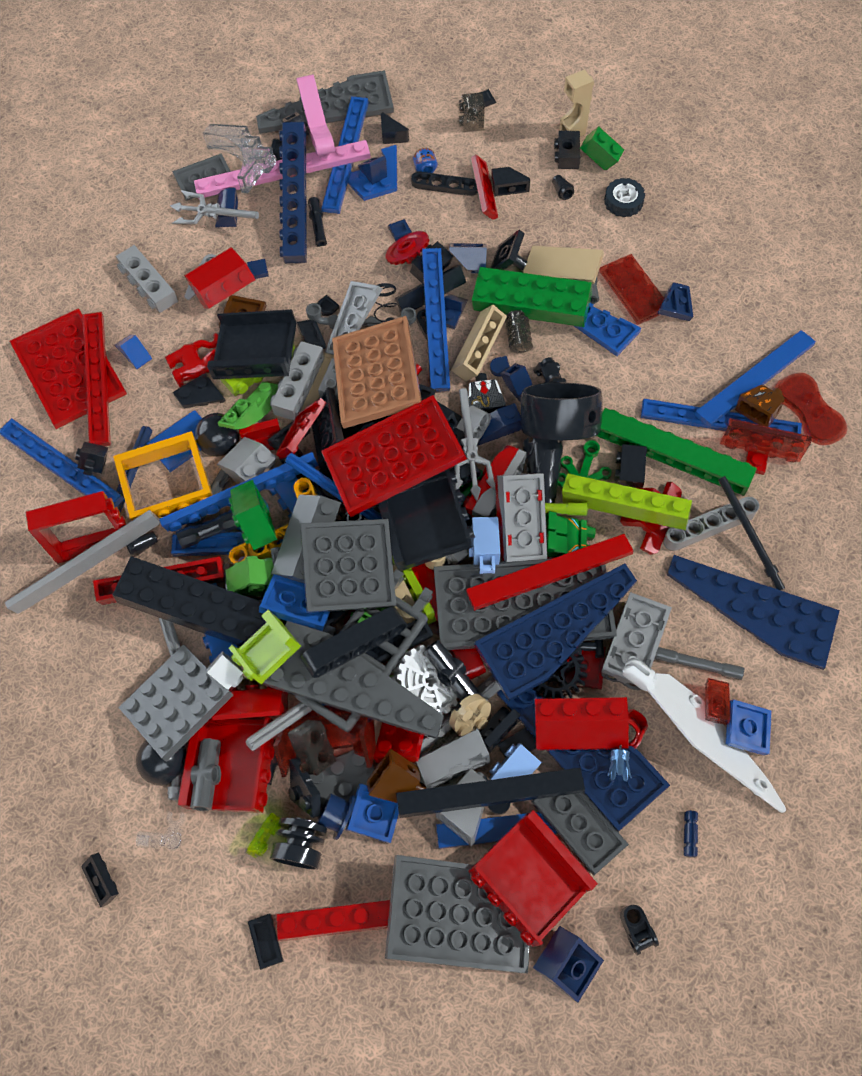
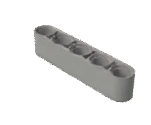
M753 497L740 499L739 502L749 521L752 520L759 509V502ZM727 504L688 520L686 530L669 528L663 543L668 550L676 551L736 527L741 522L731 504ZM707 522H711L715 526H710ZM689 530H694L697 534H693ZM670 537H675L678 541H673Z

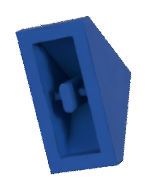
M129 334L115 344V347L136 369H139L152 359L136 335Z

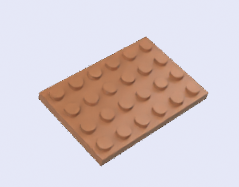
M406 316L332 338L340 418L343 428L396 414L422 401L409 322Z

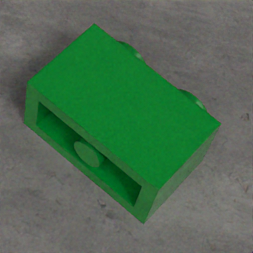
M599 126L586 136L580 147L586 155L604 170H608L615 165L625 150Z

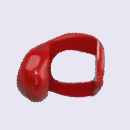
M629 709V724L636 732L634 739L629 742V746L636 749L648 729V722L642 713L635 709Z

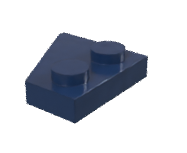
M673 282L668 288L658 314L690 321L694 317L690 287Z

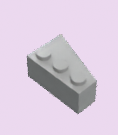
M476 729L453 742L442 745L433 752L428 751L421 754L419 761L416 762L428 789L464 775L470 769L475 770L489 764L490 757L481 734Z

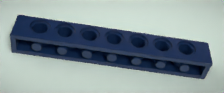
M304 122L282 123V130H279L280 142L282 141V146L279 147L280 158H282V163H279L280 174H283V179L279 180L280 191L283 190V196L279 197L280 207H283V212L279 214L280 224H283V229L279 231L280 240H283V246H280V257H283L285 264L307 263L306 129Z

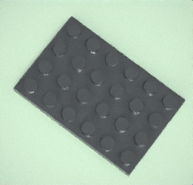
M402 855L394 856L385 959L528 974L529 945L521 939L520 931L505 920L503 911L491 904L485 890L474 884L471 879L472 875L468 872L474 865Z

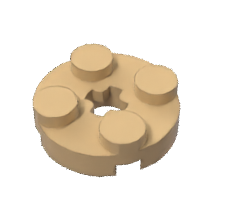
M480 694L470 695L459 703L461 707L458 711L453 710L449 720L450 726L460 737L476 729L483 730L489 723L487 718L491 711V704Z

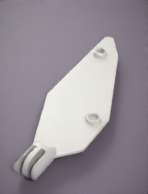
M635 656L628 657L622 675L640 689L651 694L693 747L781 813L786 811L785 805L772 784L746 751L726 745V727L700 696L694 694L671 675L655 673L654 670Z

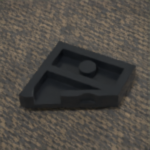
M206 373L172 392L183 409L192 408L197 405L205 406L208 403L214 402L224 403L226 401Z
M298 757L289 759L290 788L288 794L290 800L312 818L320 816V792L313 784L308 772L302 773L300 771L301 760Z

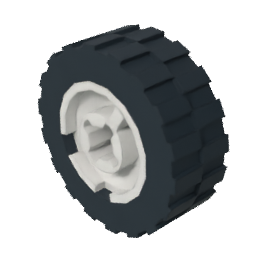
M631 178L615 179L606 188L604 198L606 209L618 217H631L638 214L644 204L645 189L640 183Z

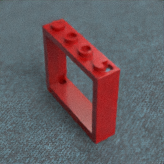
M104 491L25 512L28 531L57 564L72 560L126 525L124 517L120 516L118 507H114L112 498H108ZM105 513L114 528L60 542L49 528Z

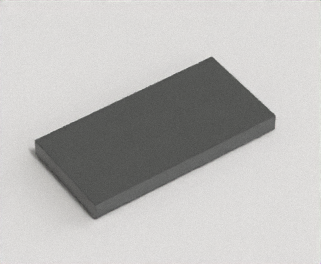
M585 793L534 799L531 801L533 806L593 876L629 845Z

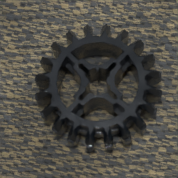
M578 649L568 657L571 661H565L559 667L563 680L556 673L547 680L548 682L557 681L562 687L552 688L542 683L536 688V693L540 694L543 692V697L546 699L550 694L551 699H556L557 695H559V698H565V694L569 698H573L572 690L577 694L580 693L577 685L585 686V682L580 678L585 679L588 675L585 672H581L587 669V665L581 664L585 660L583 656L577 657L579 654ZM575 667V675L568 684L566 675L571 671V668Z

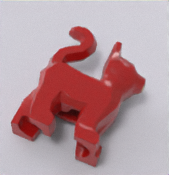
M213 334L214 341L212 342L198 340L194 343L184 344L180 349L165 356L170 369L174 368L178 363L183 364L182 367L172 371L179 387L184 386V382L187 380L195 379L204 373H210L207 365L208 361H214L219 334ZM200 347L213 349L204 358L200 359L198 352Z

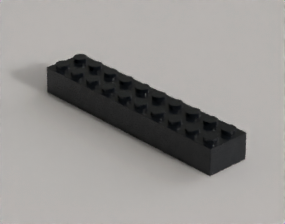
M133 556L130 557L112 594L119 604L240 647L266 623L261 616L263 613L259 612L261 601ZM279 619L285 626L287 621ZM325 624L323 632L335 636L336 628Z

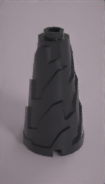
M533 437V442L529 443V438L523 441V451L526 452L527 474H544L545 503H555L563 454V441L558 442V440H545Z

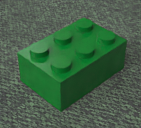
M253 479L230 489L231 498H229L233 513L232 518L236 526L241 528L243 532L241 534L246 545L251 544L253 550H256L277 540L271 514Z

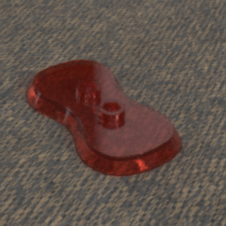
M806 373L791 374L782 378L776 384L775 388H779L785 398L783 404L798 416L802 423L803 432L810 441L818 445H830L841 440L846 435L848 428L844 417L823 400L816 381Z

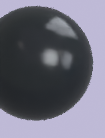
M211 413L204 416L195 428L197 445L207 455H226L239 442V429L218 425V422L225 415L223 413Z
M146 740L137 752V770L148 783L159 786L171 784L173 779L183 774L187 755L186 748L182 746L166 762Z

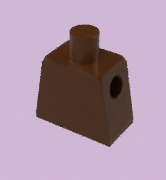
M389 749L367 780L370 796L397 803L396 793L426 789V785L420 782L418 767L392 749Z

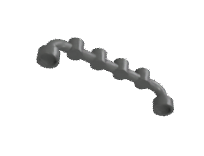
M311 303L306 307V314L310 320H314L319 324L329 325L331 329H334L338 318L337 315L321 317V307L317 303ZM408 307L401 311V317L406 316L409 325L416 321V311L413 308ZM370 316L365 319L361 327L367 328L382 322ZM388 317L382 321L394 320V318Z

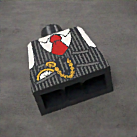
M479 373L475 377L476 382L469 383V407L475 406L490 414L506 406L497 380H487L485 373Z

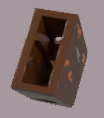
M759 385L740 395L735 411L767 429L780 413L785 398L779 388L771 390L765 385Z

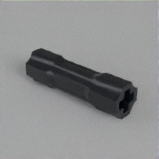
M232 511L220 514L217 518L196 526H189L176 531L182 549L196 545L200 541L222 532H229L239 528L234 523Z

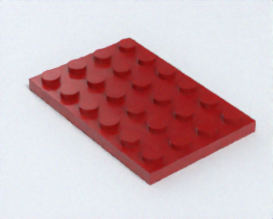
M79 308L9 341L56 429L87 414L83 314ZM106 357L108 402L111 403L127 395V392Z
M434 395L322 450V454L350 517L467 460Z

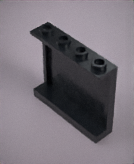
M292 309L217 314L221 324L214 361H208L207 365L213 380L289 376L297 324Z
M447 469L445 470L446 472L437 474L378 503L382 519H388L391 552L399 571L474 547L472 539L475 538L472 526L467 527L466 520L469 519L466 507L461 508L460 502L463 501L460 489H455L454 484L458 482L454 471L450 472Z

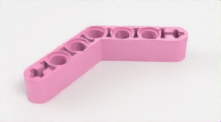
M314 75L296 78L315 151L318 156L334 153L333 138L326 125Z

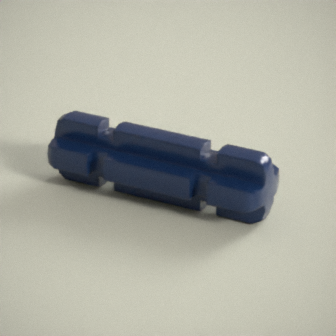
M688 810L684 813V821H686L684 824V843L686 844L684 856L695 858L698 856V847H696L698 844V824H696L698 812Z

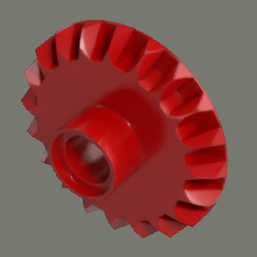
M416 231L398 239L389 247L385 254L388 263L391 265L404 264L405 262L411 264L416 256H421L422 249L429 245L428 234L424 231Z

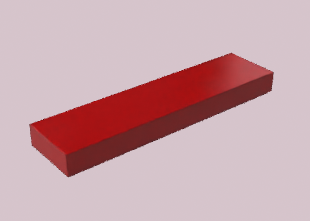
M475 154L471 157L482 213L492 220L497 219L498 211L487 162Z

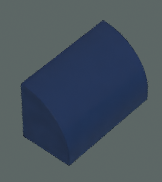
M226 188L218 194L217 203L220 205V208L238 209L236 188ZM218 215L215 227H237V217Z

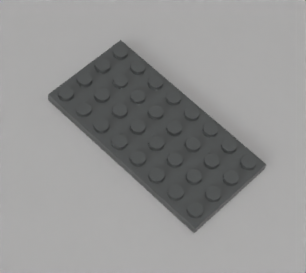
M550 559L499 562V565H495V574H480L479 565L473 564L434 567L440 642L447 650L476 648L474 645L475 641L607 573L606 565L604 564L475 611L466 594V589ZM613 609L584 641L613 639L617 636Z

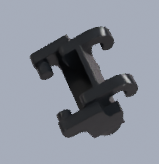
M551 357L543 359L533 370L538 377L543 374L545 378L544 383H566V379L561 378L559 373V363L555 362Z

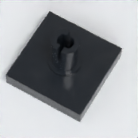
M519 229L498 245L490 268L505 270L511 265H514L520 271L525 268L527 260L518 255L525 235L524 232Z

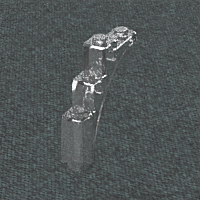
M209 124L203 132L208 149L230 153L243 162L242 169L237 176L242 193H249L262 173H270L276 164V157L273 154L272 147H263L260 137L251 136L248 126Z

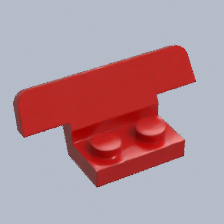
M667 482L662 494L680 498L682 491L673 482ZM637 488V489H642V490H647V491H651V492L660 493V492H659L658 490H656L655 488ZM621 517L620 522L622 525L642 527L646 531L640 547L641 550L650 555L659 552L668 526Z

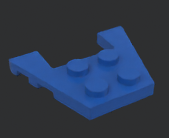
M396 145L381 149L382 155H385L386 178L372 185L361 170L351 171L348 184L363 201L397 191Z

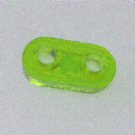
M271 813L265 819L247 848L246 853L254 859L264 855L269 846L267 841L271 835L275 836L276 831L281 828L278 824L279 816Z

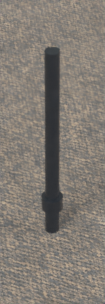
M726 476L718 479L762 561L767 577L771 578L776 589H785L778 575L779 570L776 564L773 565Z

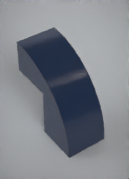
M515 363L500 374L510 392L521 403L522 390L533 384L526 367Z

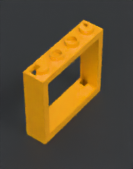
M192 431L113 456L131 521L148 510H151L160 519L213 495ZM191 450L203 489L136 511L125 471Z

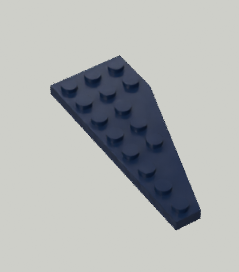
M673 555L667 576L687 590L692 591L704 602L709 603L742 629H746L757 637L759 641L774 649L779 655L822 670L826 668L840 610Z
M625 563L475 641V647L508 702L546 682L636 584V578Z
M500 689L497 692V696L511 711L515 709L521 715L520 722L536 739L535 699L546 698L531 689L508 702ZM628 746V749H622L630 752L628 763L632 778L628 775L627 782L623 780V775H618L617 773L614 780L610 779V775L607 776L611 765V751L616 749L546 750L563 770L581 768L585 786L584 793L618 832L670 787V784L650 762L632 746Z

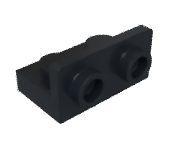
M504 706L501 707L489 720L488 725L483 730H479L488 753L520 722L521 715L515 709L510 712Z

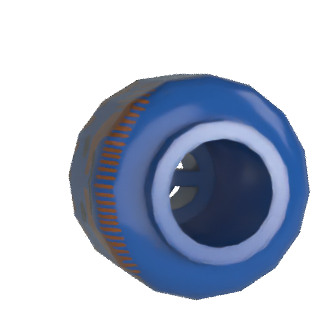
M421 148L413 155V162L417 172L433 173L436 170L438 163L433 150Z

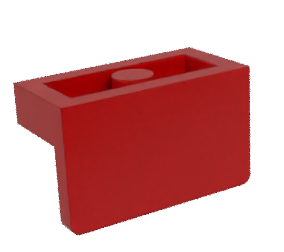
M277 418L239 429L241 439L246 437L263 444L269 451L275 450L268 444V439L280 431Z

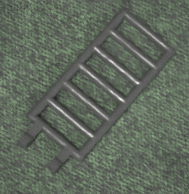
M398 569L393 573L395 589L404 580V573ZM425 587L413 607L396 596V607L417 619L411 630L406 628L400 633L405 638L398 648L388 641L378 645L392 655L385 666L366 653L360 656L389 676L428 621V617L422 613V610L433 598V591ZM376 608L356 609L339 633L358 624L359 619L365 612L373 616L381 611ZM295 695V698L345 732L351 731L361 715L352 713L347 721H345L320 703Z

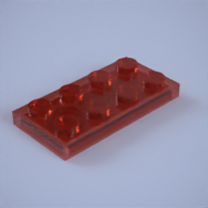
M632 254L600 267L599 272L637 325L660 315L658 310L664 297Z
M730 418L721 436L720 444L725 445L729 449H744L747 453L748 451L768 455L769 458L779 457L787 462L794 463L801 461L811 445L812 436Z

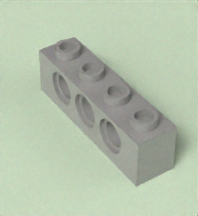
M135 245L116 256L119 263L117 264L118 269L122 274L126 273L128 275L126 277L130 284L137 286L138 293L142 298H147L146 301L152 310L156 308L161 313L178 302L174 290Z
M301 341L298 348L294 349L289 376H284L279 381L278 391L276 395L272 396L270 401L274 415L295 420L323 363L324 353L322 347Z

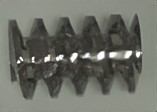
M520 310L508 313L505 323L510 351L513 353L530 351L533 348L529 318Z

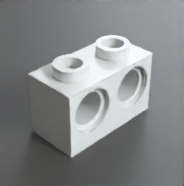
M223 651L207 669V673L226 689H229L231 686L235 688L243 679L242 667L238 666Z

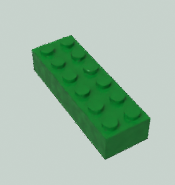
M480 267L472 296V305L474 311L479 312L494 305L506 316L585 327L592 297V282Z

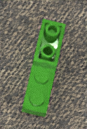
M262 382L246 400L239 399L222 417L218 425L231 429H243L261 420L272 409L270 401L272 396L276 395L278 391V384Z

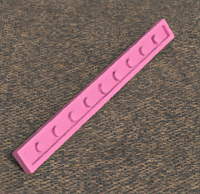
M363 140L335 147L334 153L318 156L316 152L306 154V173L370 159L367 141ZM282 160L194 180L196 193L203 194L205 198L217 195L226 188H236V190L283 179V174H280L279 163H282Z

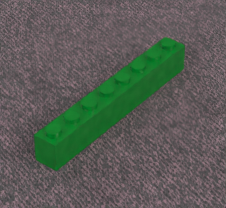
M605 408L602 413L601 430L596 435L597 437L621 447L622 444L647 447L646 457L718 486H721L718 479L726 476L733 491L745 496L757 469L751 464L713 451L709 447L695 444L689 439L680 438L671 432L660 430L654 425L645 424L634 417L620 414L616 410Z

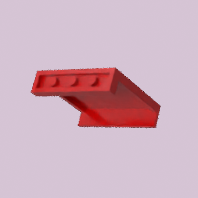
M265 716V720L209 719L189 739L178 805L191 809L194 786L191 781V770L194 765H197L200 741L210 738L221 742L218 762L221 769V779L219 784L215 785L211 811L263 813L264 806H266L268 801L266 791L267 784L271 779L270 764L274 758L273 743L277 735L253 751L246 745L247 738L274 720L268 716Z
M534 810L525 814L468 871L472 875L471 879L474 884L485 890L491 904L503 911L505 920L511 926H515L521 933V939L527 945H532V947L542 945V939L586 892L592 891L598 884Z

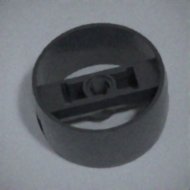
M558 382L535 384L522 390L520 421L522 432L525 435L538 439L567 441L591 438L600 433L603 413V398L600 388L587 384Z

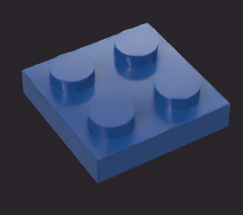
M734 699L728 701L726 745L760 755L770 754L771 710Z
M359 784L355 795L356 802L345 830L388 844L391 843L399 815L398 803L372 797L369 795L368 786Z

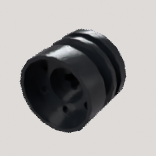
M280 818L279 826L288 830L278 829L276 831V834L284 838L285 842L273 843L270 859L285 865L318 870L322 854L312 849L313 845H324V839L315 835H326L327 828L304 818Z

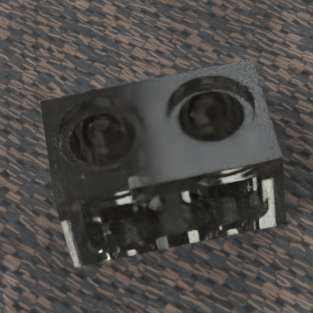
M483 93L462 94L461 102L458 103L459 114H461L458 116L459 127H463V133L484 131L485 104Z
M306 720L287 733L296 757L301 760L300 767L303 773L308 772L310 775L317 776L336 762L333 747L329 743L326 729L321 721Z

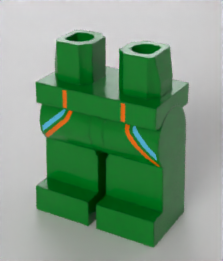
M551 511L545 515L547 557L556 558L590 546L587 545V540L592 541L595 538L596 528L587 526V520L581 519L579 521L575 518H565L557 516V513Z

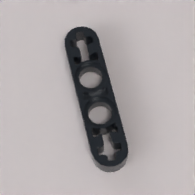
M415 172L411 176L412 186L417 189L474 196L478 193L476 180L473 178L428 172ZM439 181L441 184L433 185L432 182ZM452 183H456L459 186L452 188L449 185Z

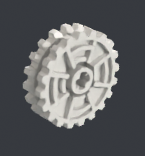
M421 645L405 652L398 665L393 669L394 676L391 678L441 714L449 713L451 711L450 707H455L458 704L456 700L458 696L451 687L445 686L438 679V671L423 653L426 649L425 646Z

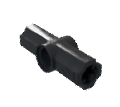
M440 640L435 641L424 650L423 653L438 671L437 677L440 682L447 687H451L461 701L470 695L479 694L480 691L466 675L465 665L459 659L453 658Z

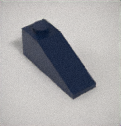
M515 403L490 413V423L477 446L522 430L521 415Z

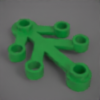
M593 440L587 441L584 444L583 453L585 458L580 474L573 465L571 457L564 456L561 458V467L566 469L569 474L596 480H607L612 474L609 467H602L600 471L588 476L592 460L598 456L600 451V445ZM588 449H593L595 452H588ZM568 460L570 464L566 465L563 461ZM607 471L609 475L605 476L602 472ZM560 473L559 477H563L566 480L567 475ZM558 481V485L563 489L565 481Z

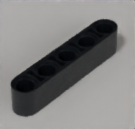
M389 607L308 649L302 654L300 659L311 676L318 678L399 635L406 629L407 623L395 607Z

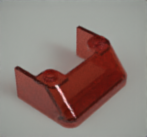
M324 705V707L345 721L352 714L342 709ZM311 710L277 735L273 747L281 776L286 777L290 768L289 759L298 757L301 760L300 764H303L309 759L312 752L353 747L356 755L365 758L367 768L372 767L376 750L374 720L361 716L351 731L345 732L314 710Z

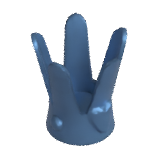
M622 745L619 746V749L611 751V765L607 776L610 775V779L614 780L617 773L618 775H623V780L627 782L628 775L632 778L628 763L630 752L622 750Z

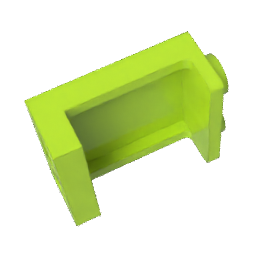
M269 610L261 615L266 623L240 648H236L233 645L229 647L233 653L231 656L233 661L238 666H243V674L250 681L255 679L260 684L270 677L301 647L279 618Z

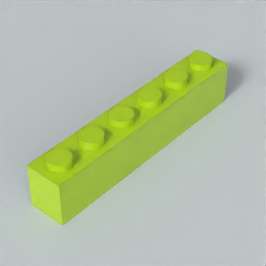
M567 474L562 490V499L565 504L588 503V509L686 530L692 500L573 474Z

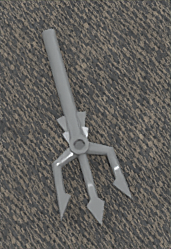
M184 190L181 191L188 199L190 197L200 198L198 207L184 206L180 202L170 205L178 212L181 210L198 212L194 220H184L181 217L172 222V224H197L203 216L217 219L218 215L251 219L259 218V212L220 208L218 203L206 205L203 194Z
M462 388L459 390L465 438L461 439L460 442L464 447L462 450L467 460L454 466L458 482L455 484V489H459L463 482L460 480V466L469 463L473 486L470 491L477 502L481 488L477 484L475 462L486 465L488 474L486 482L494 491L495 482L490 461L477 454L478 447L476 446L479 438H473L468 393L466 388Z

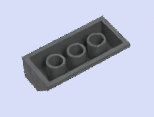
M318 495L298 496L271 575L275 574L304 583L300 524L335 522L341 502Z

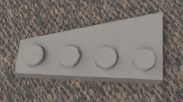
M350 282L325 353L334 355L332 338L357 331L361 328L383 288L372 284Z

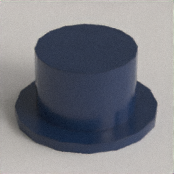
M332 793L327 797L317 824L334 831V840H338L344 831L353 811L356 797L352 795L348 801Z

